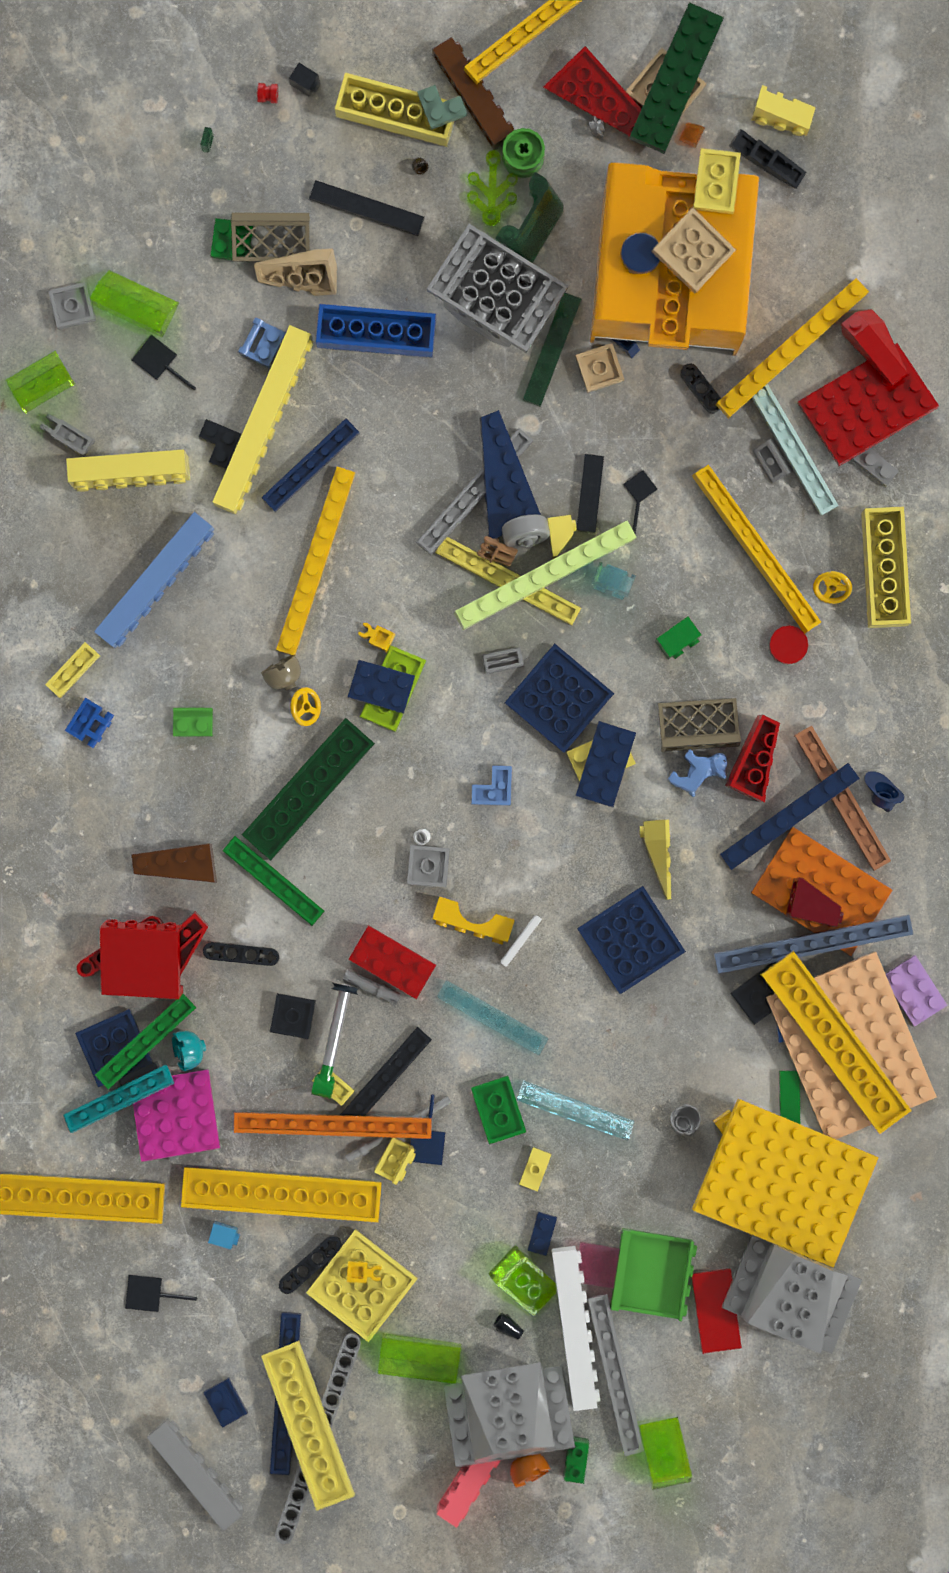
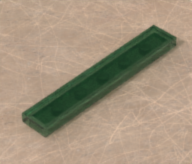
M565 293L561 298L523 401L541 407L581 303V298Z

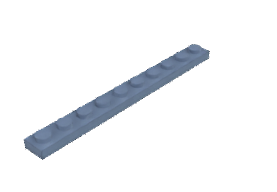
M908 914L714 953L719 974L778 962L792 951L798 957H804L914 934L910 915Z

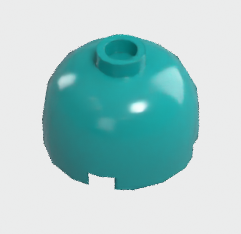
M191 1031L173 1033L174 1037L171 1039L174 1056L180 1060L177 1063L180 1070L184 1072L197 1067L203 1059V1052L206 1051L204 1040H200L198 1035Z

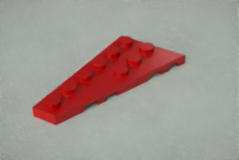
M586 46L543 86L546 90L592 116H596L599 120L630 136L642 110Z

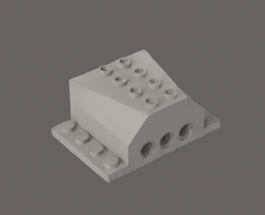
M468 224L429 284L427 291L441 299L444 307L461 323L488 340L506 347H510L512 344L527 353L567 291L568 285L471 224Z
M751 1234L722 1308L742 1316L748 1324L822 1354V1350L832 1354L862 1280Z
M540 1362L462 1375V1383L444 1385L456 1468L575 1448L562 1366L542 1369Z

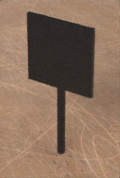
M153 335L148 338L131 359L156 380L167 369L192 390H196L194 385L169 367L177 354Z
M129 1275L125 1309L159 1312L160 1297L197 1301V1297L161 1293L162 1278Z

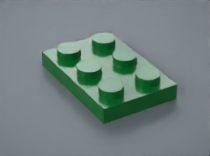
M508 1075L471 1087L489 1145L526 1133Z

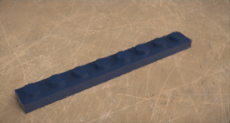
M849 763L845 764L720 854L731 870L859 780V776Z

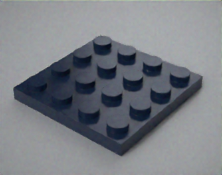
M554 643L504 704L561 752L565 753L610 700L614 692Z
M641 886L577 928L619 994L624 993L686 952L644 886Z

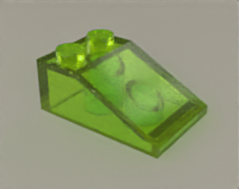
M516 1245L488 1273L498 1287L532 1316H535L557 1293L556 1282Z
M678 1417L639 1425L652 1490L691 1482L692 1473Z

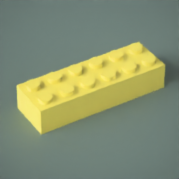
M349 73L344 74L335 106L336 117L447 147L454 121L431 130L416 91Z
M184 449L66 459L68 483L79 492L89 491V488L107 490L110 486H116L117 489L127 488V485L145 487L148 483H154L156 486L166 485V482L184 484L187 480H190L189 457Z
M904 507L866 508L861 512L868 628L908 626L911 624Z

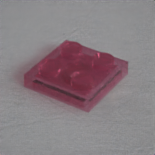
M580 1242L579 1251L582 1263H578L579 1271H583V1284L614 1289L620 1248Z

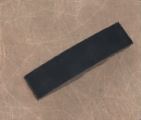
M742 129L738 130L729 145L737 153H741V156L795 189L807 173L779 150L774 151L760 139L755 140Z

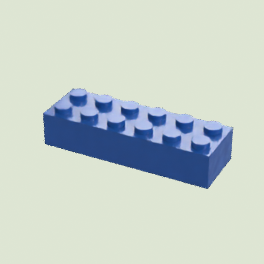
M319 304L316 345L317 348L433 358L436 314Z

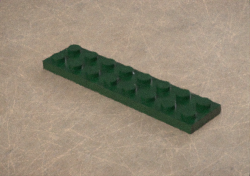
M688 3L630 134V140L665 154L724 20L723 16L693 3Z
M345 718L242 833V836L272 861L375 743Z

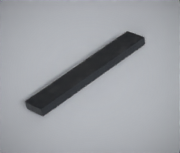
M315 180L309 196L311 201L419 236L425 216Z
M417 1026L340 1115L365 1116L432 1039Z

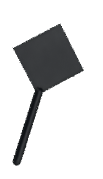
M644 470L623 484L636 501L632 528L635 535L640 502L658 490Z

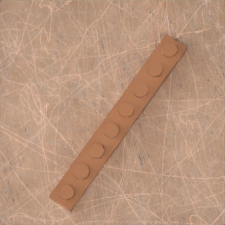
M812 725L794 735L821 782L838 770ZM847 787L831 799L872 870L875 871L891 862L849 788Z

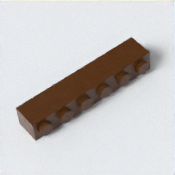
M451 37L432 49L433 57L458 96H461L463 104L495 151L503 146L507 135L515 129L510 121L507 122L503 117L505 114L501 106H496L494 103L492 92L489 89L486 90L483 86V79L476 84L464 71V66L470 63L471 60L469 57L465 58L462 53L463 48L458 41L455 42Z

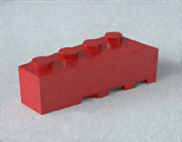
M763 714L757 715L725 784L726 787L758 802H765L780 722Z

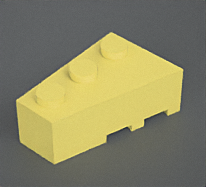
M762 85L751 120L755 121L758 125L765 126L767 124L774 126L779 131L788 130L797 136H807L816 107L797 99H793V101L783 98V93L777 92L775 95L768 92L767 87Z

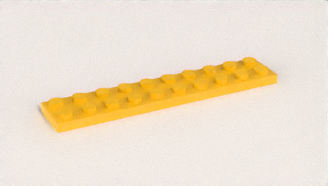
M794 951L761 974L879 1134L912 1111Z
M184 1167L181 1207L379 1222L382 1182Z
M0 1173V1214L163 1223L165 1183Z

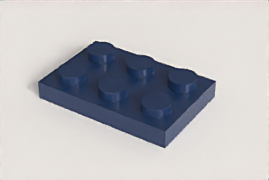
M358 660L348 698L404 714L415 676Z

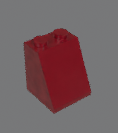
M797 877L793 879L786 917L830 927H838V923H842L844 912H841L842 907L804 878Z

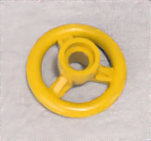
M829 571L820 574L815 579L813 591L821 601L837 604L845 601L851 595L852 583L846 575L836 571ZM822 580L827 587L824 594H821L819 591V584ZM837 591H846L840 597L829 598L832 595V593H836Z
M308 687L298 689L291 699V714L299 725L310 726L314 724L321 712L319 696L313 689ZM308 694L314 699L315 708L308 702ZM309 712L313 714L312 718L306 721L300 718L304 713Z

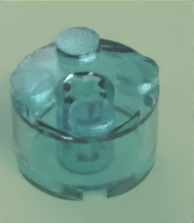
M599 562L591 583L594 585L593 589L605 593L606 590L611 591L613 597L621 600L624 597L628 598L636 575L632 574L629 577L627 571L609 564L605 568L603 567L604 563Z

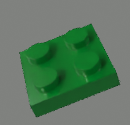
M215 218L211 258L232 260L231 220ZM236 226V234L243 239L249 231L244 226ZM252 234L244 240L250 248L252 247ZM241 243L236 249V257H245L250 251Z

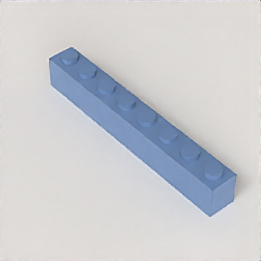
M194 512L94 632L113 648L120 647L127 638L125 636L129 631L133 632L137 628L139 619L142 616H147L152 608L150 606L154 601L158 602L163 597L164 589L167 586L171 587L177 579L175 576L179 571L183 572L188 567L189 559L192 556L196 557L202 549L200 546L213 537L214 528Z

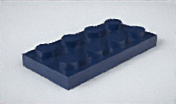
M601 721L598 722L575 795L576 797L613 808L636 732Z

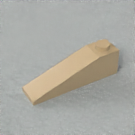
M333 248L311 250L254 263L257 280L260 283L277 287L287 286L299 292L300 290L309 291L312 295L317 296L336 295L337 264Z

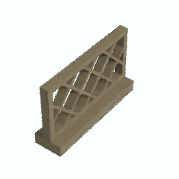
M231 213L232 262H262L279 258L273 252L279 244L288 251L285 256L293 255L292 251L299 244L305 249V252L310 251V213ZM236 226H244L249 233L241 239L236 234ZM258 226H263L268 231L262 239L253 232ZM277 226H282L288 232L281 240L272 232ZM296 226H305V235L301 239L292 232ZM250 234L259 241L253 249L244 242ZM269 234L278 241L272 249L263 242ZM289 234L297 241L291 250L282 242ZM242 243L250 252L245 257H236V249ZM260 244L269 251L265 257H259L254 252Z
M736 698L658 703L661 752L740 746L741 735L739 733ZM724 704H732L733 711L729 716L720 710ZM706 705L711 706L715 710L709 717L700 711ZM684 707H691L696 711L690 718L681 713ZM663 708H671L676 713L669 720L663 715ZM717 712L725 718L720 726L711 720ZM697 713L706 720L701 727H698L691 721ZM677 715H680L687 721L681 729L672 723ZM729 721L734 725L735 732L727 733L722 727ZM708 722L716 728L713 734H707L702 730ZM688 724L697 729L694 735H687L682 730ZM669 725L678 731L673 737H665V729Z

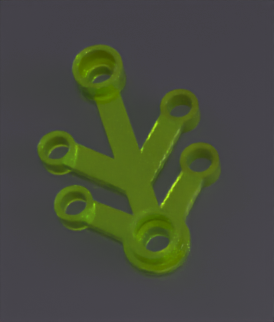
M491 150L486 154V163L489 166V188L479 178L478 173L471 172L468 175L469 184L475 185L486 196L488 206L479 199L476 191H470L467 194V201L470 204H475L482 212V220L486 225L495 226L501 220V213L509 205H514L517 202V195L514 192L507 193L506 198L497 206L496 199L510 186H515L518 182V177L514 173H510L507 175L506 180L496 188L497 166L501 163V155L498 151ZM496 158L497 161L495 163L490 162V159ZM476 176L477 180L471 181L470 177ZM514 177L515 182H509L508 179ZM470 195H475L476 199L471 200L469 197ZM513 196L515 200L509 201L508 197ZM493 214L495 218L490 220L488 215Z

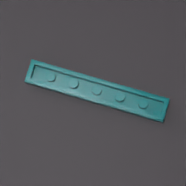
M164 1065L64 1114L69 1132L74 1133L175 1083L168 1066Z

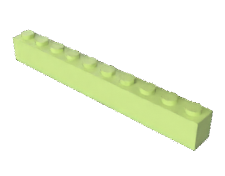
M627 520L461 607L454 612V615L462 630H465L627 545L637 537Z

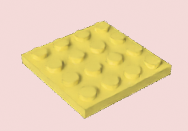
M355 1229L306 1293L369 1342L418 1278ZM348 1261L368 1262V1268H372L374 1265H381V1270L377 1269L374 1271V1275L381 1276V1280L374 1281L371 1277H367V1283L347 1282Z

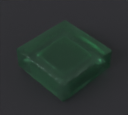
M209 127L204 128L200 143L202 151L207 153L210 152L214 138L213 130Z

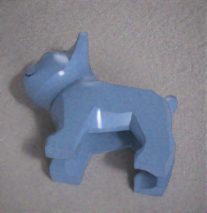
M690 749L684 756L690 764L687 777H679L673 771L667 780L673 786L681 788L692 797H695L696 790L706 778L710 776H716L724 780L727 778L725 774L727 756L722 753H716L710 757H698Z

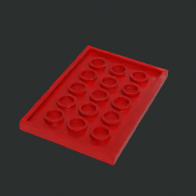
M898 343L895 346L908 375L894 386L868 361H865L798 401L799 407L838 466L843 465L939 408V404Z

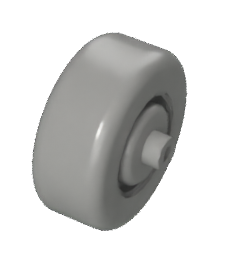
M534 514L523 515L506 522L502 527V534L506 546L529 548L548 539L550 530L546 517Z

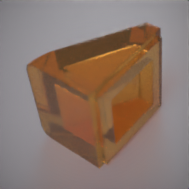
M687 122L679 141L696 148L705 127Z

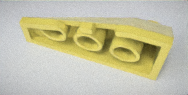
M669 820L644 821L643 826H639L640 838H643L666 900H670L671 874L668 869L671 864L668 852L670 846Z

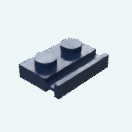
M230 1377L203 1392L222 1428L248 1414Z

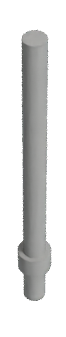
M448 1096L434 1104L433 1114L452 1103ZM429 1107L413 1117L427 1118L429 1116ZM376 1137L367 1143L363 1142L358 1145L357 1149L346 1154L345 1157L350 1162L361 1155L365 1156L370 1153L371 1149L391 1137Z

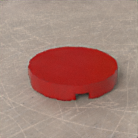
M791 625L782 626L777 629L769 642V649L773 658L786 665L795 664L802 660L809 646L808 638L804 632L798 627Z

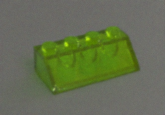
M111 270L98 281L90 297V301L94 306L162 338L179 305V302Z
M383 1333L378 1374L456 1384L461 1343Z

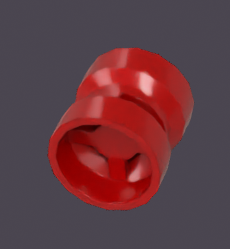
M258 83L257 102L264 103L267 100L272 104H277L278 84H271L267 87L265 83Z

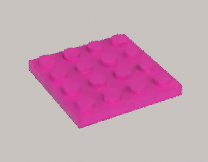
M209 1070L173 1075L172 1078L175 1084L133 1104L141 1162L220 1149Z

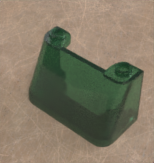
M536 172L529 182V195L533 197L534 203L519 229L506 225L501 228L495 238L496 241L531 263L534 262L564 210L563 202L547 179Z

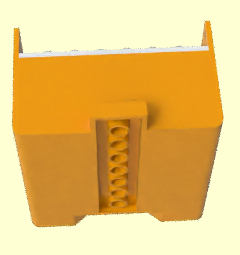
M609 163L603 194L590 343H594V339L597 337L648 342V347L688 350L689 346L729 349L733 350L732 356H736L746 335L759 177L738 174L733 214L696 210L736 250L694 294L661 260L658 266L649 273H630L621 260V249L624 241L636 233H647L653 236L659 243L693 208L697 174L660 171L647 165Z

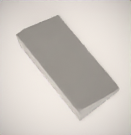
M774 439L767 440L753 450L772 483L792 472Z

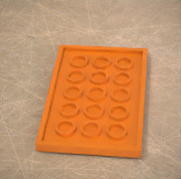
M792 827L751 891V894L786 915L793 879L797 877L804 878L842 907L841 912H844L842 923H838V927H830L791 918L811 932L818 933L873 922L893 890ZM857 946L839 950L852 956Z

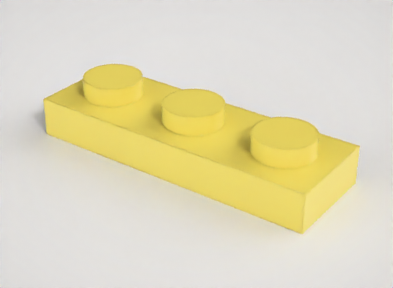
M85 642L45 685L61 699L100 655Z

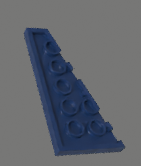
M499 410L480 418L488 537L493 539L503 535L502 527L506 522L523 515H541Z

